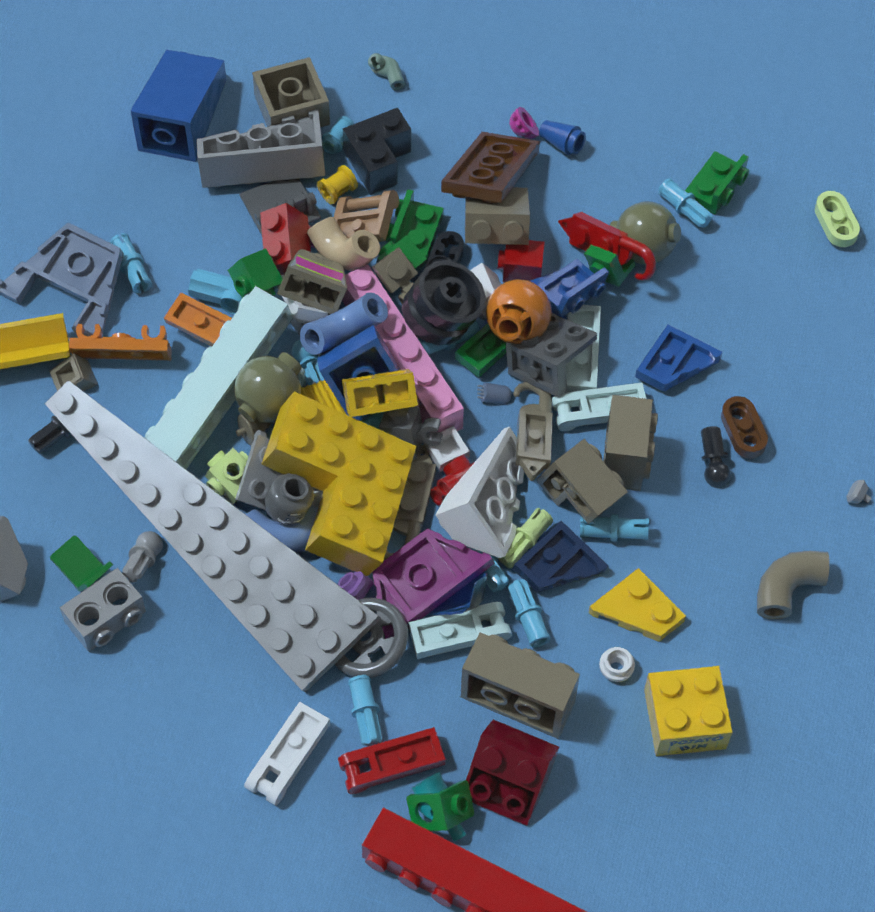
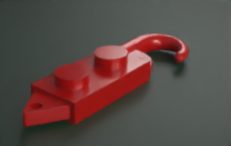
M583 212L573 214V217L558 221L569 236L570 244L584 251H587L590 245H594L615 253L621 265L628 263L634 253L642 257L646 263V271L643 274L637 273L635 278L645 281L654 275L656 260L652 250L645 244L628 237V233Z

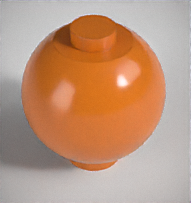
M515 279L501 284L493 291L487 302L486 318L490 329L499 339L508 343L520 344L523 340L543 335L551 320V304L546 293L538 285L527 280Z

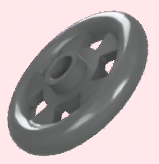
M379 598L359 599V601L373 612H377L381 619L368 631L371 632L368 640L361 641L360 639L352 647L360 654L354 662L344 655L334 665L341 672L351 677L368 675L370 678H374L388 672L399 662L407 646L408 628L404 616L393 604ZM392 624L394 637L385 639L382 627ZM382 648L386 655L373 663L369 655L378 652Z

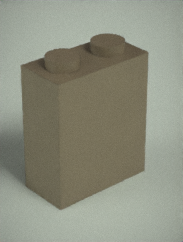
M513 187L502 203L491 204L483 202L482 199L465 198V243L529 245L530 210L528 188Z

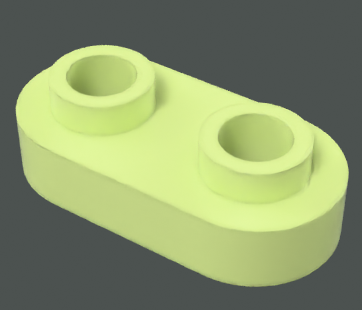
M836 191L821 193L816 201L815 214L828 240L838 247L853 245L858 238L860 226L846 198Z

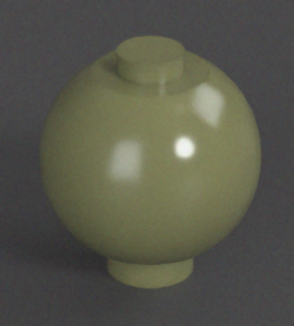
M644 201L633 204L621 214L619 220H613L610 223L611 226L628 233V237L648 246L655 256L656 263L668 257L681 238V228L673 214L666 207L656 202ZM633 253L631 259L635 263L646 265L642 257Z
M282 352L278 358L261 356L246 363L239 371L234 386L235 398L240 406L238 408L240 414L251 422L255 420L263 423L276 422L281 406L294 391L301 394V382L297 377L302 371L300 363L285 352Z

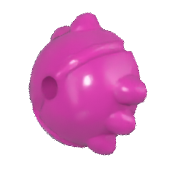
M517 108L512 113L509 121L512 131L517 136H524L526 139L539 136L538 127L531 115L524 108Z

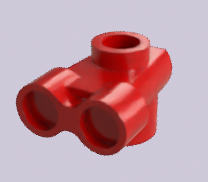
M461 455L446 465L443 471L447 476L438 480L437 486L430 490L433 502L441 505L446 495L475 462L470 463L465 455Z

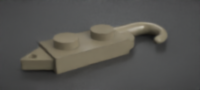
M523 382L514 389V397H519L523 391H532L539 396V404L525 405L519 410L515 465L521 466L530 481H534L544 469H548L551 463L552 396L540 388Z
M425 445L421 446L417 459L412 460L393 526L394 531L406 536L404 545L421 533L430 499V490L432 489L436 474V464H432ZM386 550L384 560H386L394 553H390Z

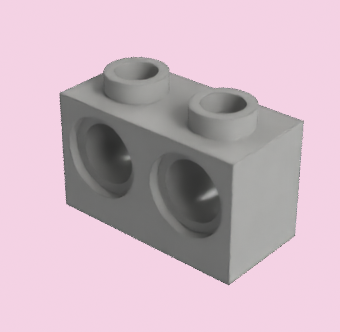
M118 567L59 607L65 624L88 652L95 647L106 645L115 633L125 626L130 627L137 623L142 614L146 612L142 596ZM118 599L127 600L122 605H113V602ZM89 619H97V620H98V621H97L95 624H93V625H90V626H85V625H83V624H84L87 620H89Z

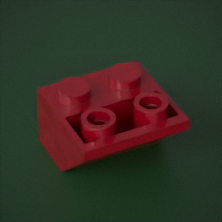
M493 719L481 734L466 778L469 783L472 803L527 826L549 779L560 747Z

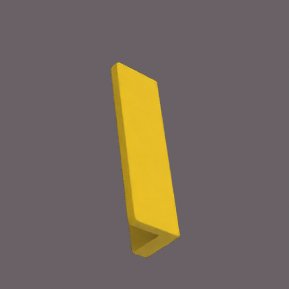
M63 313L0 324V369L70 357L69 338Z

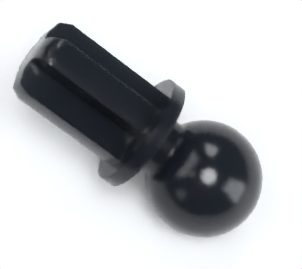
M717 426L706 427L701 430L704 456L701 459L702 461H709L704 477L710 486L721 488L727 485L731 479L730 468L722 462V458L728 457V453L724 452L720 428Z

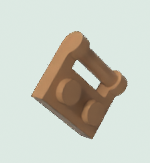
M395 190L384 191L382 195L356 199L350 196L341 197L337 202L334 218L347 238H350L358 230H366L372 233L378 239V242L386 241L393 210L399 206V196Z

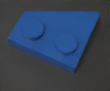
M667 324L637 368L635 377L664 392L719 363L722 351Z

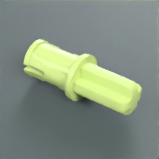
M536 508L530 518L521 527L516 528L515 537L506 555L498 558L499 561L507 568H512L528 549H531L537 543L539 537L553 523L551 515L543 509Z

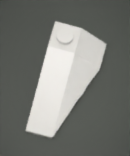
M506 427L462 476L459 482L446 495L436 513L440 525L448 532L452 539L498 558L506 555L516 534L517 526L512 523L513 512L519 510L520 501L515 498L517 485L523 483L524 476L522 467L515 465L517 437L510 427Z

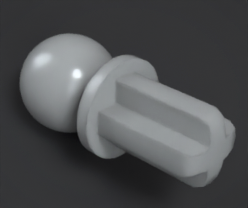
M152 531L141 533L136 539L135 545L130 549L129 560L122 570V573L129 579V582H137L138 579L142 578L146 569L154 565L156 556L160 554L163 548V541L157 533Z

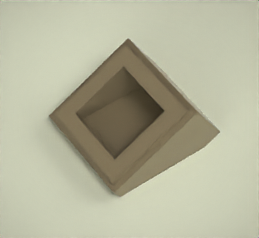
M74 353L49 371L57 391L68 380L82 391L97 385L88 360Z

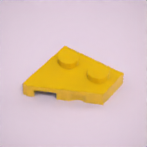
M639 568L589 606L588 612L596 618L601 615L619 622V627L629 631H639L643 636L658 642L684 623L686 615Z

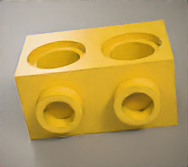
M409 369L342 380L346 409L351 417L418 406L414 375Z

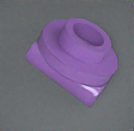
M361 571L349 572L339 580L338 585L359 600L366 596L373 585V581Z

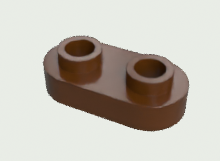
M741 396L727 399L722 408L721 420L734 450L744 458L752 459L761 456L765 451L768 436L754 404L749 399ZM733 415H739L742 419H735ZM745 442H751L754 446H748Z

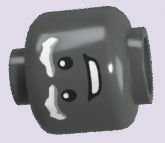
M287 473L280 475L273 481L265 497V508L268 515L281 524L292 525L300 522L305 518L314 500L313 489L305 478L297 474Z

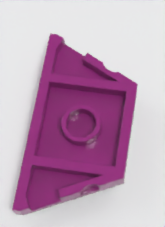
M427 528L384 560L372 572L374 585L377 590L376 598L390 602L397 607L404 616L408 628V622L425 617L495 563L489 554L484 552L483 554L467 548L461 542L454 539L448 540L442 534ZM392 624L382 627L385 639L394 637Z

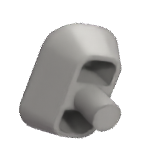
M857 480L852 484L846 496L847 502L859 504L862 500L866 503L870 502L871 497L866 494L869 487L865 480Z

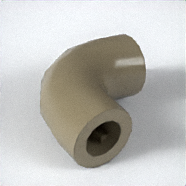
M811 550L790 552L775 560L761 577L757 593V614L767 619L789 617L792 614L793 591L797 587L802 585L826 586L829 576V553Z

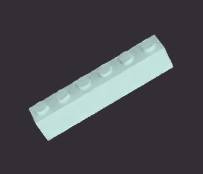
M256 286L250 294L245 295L240 301L238 311L234 317L224 323L220 330L219 338L213 346H209L204 351L199 366L194 373L191 372L186 376L179 394L175 399H171L166 404L163 416L156 426L149 428L144 438L183 468L187 469L236 400L234 386L239 371L252 359L267 356L293 319L288 304Z

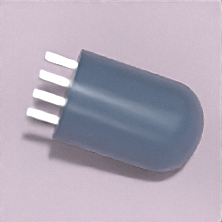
M491 383L477 385V387H482L477 389V391H481L480 393L477 392L480 395L477 398H480L481 402L505 405L512 398V392L507 386Z

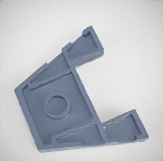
M66 223L37 248L38 252L27 262H20L13 268L15 272L4 281L0 279V295L19 305L37 278L88 302L72 326V329L76 333L77 325L83 324L84 335L91 336L95 332V324H99L102 332H104L124 253L120 247L73 224Z

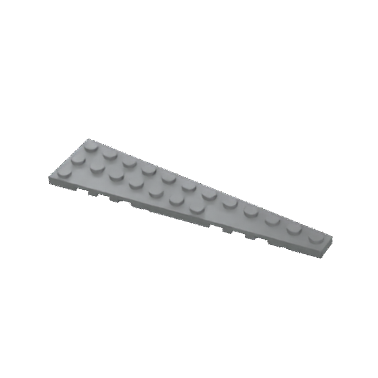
M69 380L45 403L50 411L302 691L307 692L381 619L379 615Z

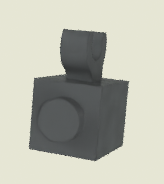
M419 407L385 411L379 425V430L415 445L416 449L413 459H417L422 443L437 446L440 445L443 433L438 432L441 420L427 418L422 423Z

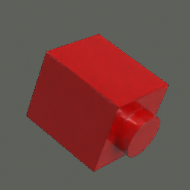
M529 240V245L506 244L505 250H499L497 269H503V282L515 279L531 281L541 277L545 242Z

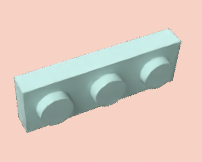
M583 305L576 313H568L567 320L596 332L597 340L566 364V392L597 389L601 306Z

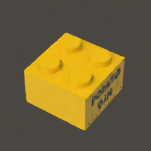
M719 666L648 673L644 693L656 756L727 749L733 732Z

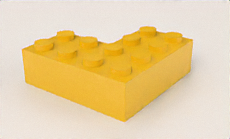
M294 391L279 410L261 465L282 474H297L305 478L311 487L323 491L305 548L306 551L352 571H361L365 576L370 575L383 563L416 446Z

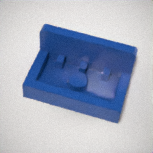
M576 259L539 283L538 286L546 293L551 304V312L563 317L569 312L572 314L576 313L588 299L598 298L606 288L605 280L609 271L604 267L594 274L581 261Z

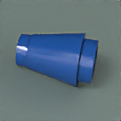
M545 120L539 129L540 137L567 155H577L582 150L586 141V134L581 131L579 126Z

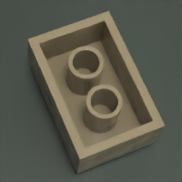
M480 632L462 667L460 697L559 739L576 701L580 674L576 673L567 664L561 662L552 663L541 658L537 652L531 649L524 648L521 650L508 644L500 636H488Z

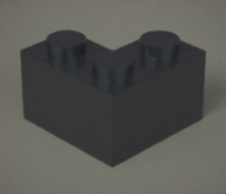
M398 107L343 128L344 153L370 195L398 184V163L396 158L411 152V127Z

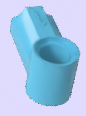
M202 269L193 271L188 288L189 296L220 304L223 310L235 315L242 297L235 290L231 276L228 277Z

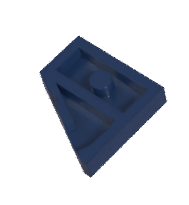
M560 521L518 560L512 569L538 593L603 574L608 565L566 524Z

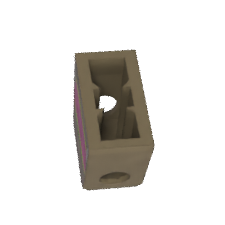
M299 249L288 265L277 294L332 314L338 311L347 290L343 266L338 262L325 258L321 254H314Z

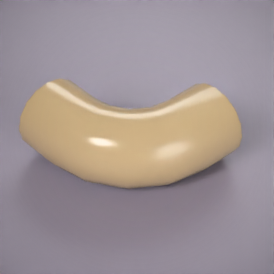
M329 217L316 223L307 231L317 251L325 258L340 263L344 270L354 271L366 266L380 252L378 239L372 233L366 230H358L350 238H347L334 217Z

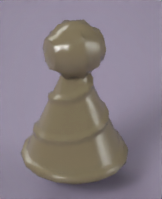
M240 414L237 418L239 429L236 430V434L238 436L242 435L244 440L251 445L257 430L264 432L271 424L275 425V422L263 423L257 420L251 422Z

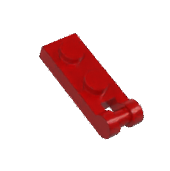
M435 727L347 752L338 757L340 769L345 771L347 776L345 785L349 794H357L372 786L445 765L446 762ZM369 763L371 771L361 773L359 766Z

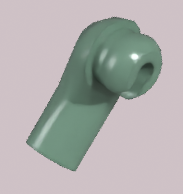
M374 53L369 57L368 65L371 70L378 75L388 78L391 89L400 90L405 86L399 64L395 59L379 53Z

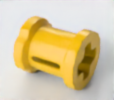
M341 165L335 174L327 179L319 180L317 187L324 200L329 204H333L338 201L339 196L348 190L354 191L357 189L358 182L353 172L347 166Z

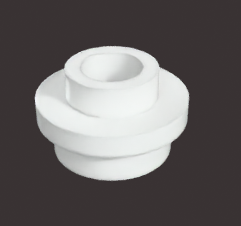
M614 647L602 654L599 668L602 675L608 680L622 682L632 676L635 661L626 649ZM618 662L623 668L616 670L611 667V664Z

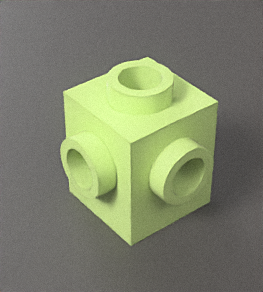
M234 448L227 454L221 450L207 463L210 467L205 475L209 480L206 482L207 486L219 495H223L232 505L237 502L235 498L248 455L243 451L238 453Z

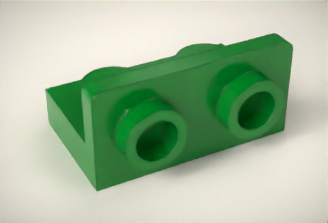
M714 151L685 191L693 193L695 200L715 215L722 205L726 207L730 203L735 187L737 185L742 186L750 172L747 169L749 156L743 154L736 162Z
M408 189L404 200L399 199V206L395 211L397 219L395 224L390 223L386 241H392L396 244L407 235L428 261L444 216V208L414 201V191Z

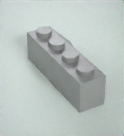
M318 109L308 111V117L296 120L294 115L281 118L282 123L265 127L264 123L252 125V128L241 134L237 130H232L197 139V156L202 188L325 176Z

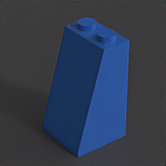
M166 49L131 109L138 151L193 162L197 161V139L206 137L226 83L224 60Z

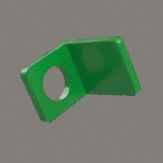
M75 535L50 556V560L79 592L91 586L113 566L110 561L102 565Z
M460 781L439 793L408 795L406 800L411 822L429 831L449 830L473 817L475 812L468 781ZM421 802L427 803L432 808L433 820L431 822H426L420 817L418 807Z

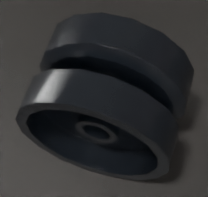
M450 260L436 261L424 269L403 298L402 312L409 328L422 340L435 345H450L460 340L485 308L486 296L482 283L464 265Z

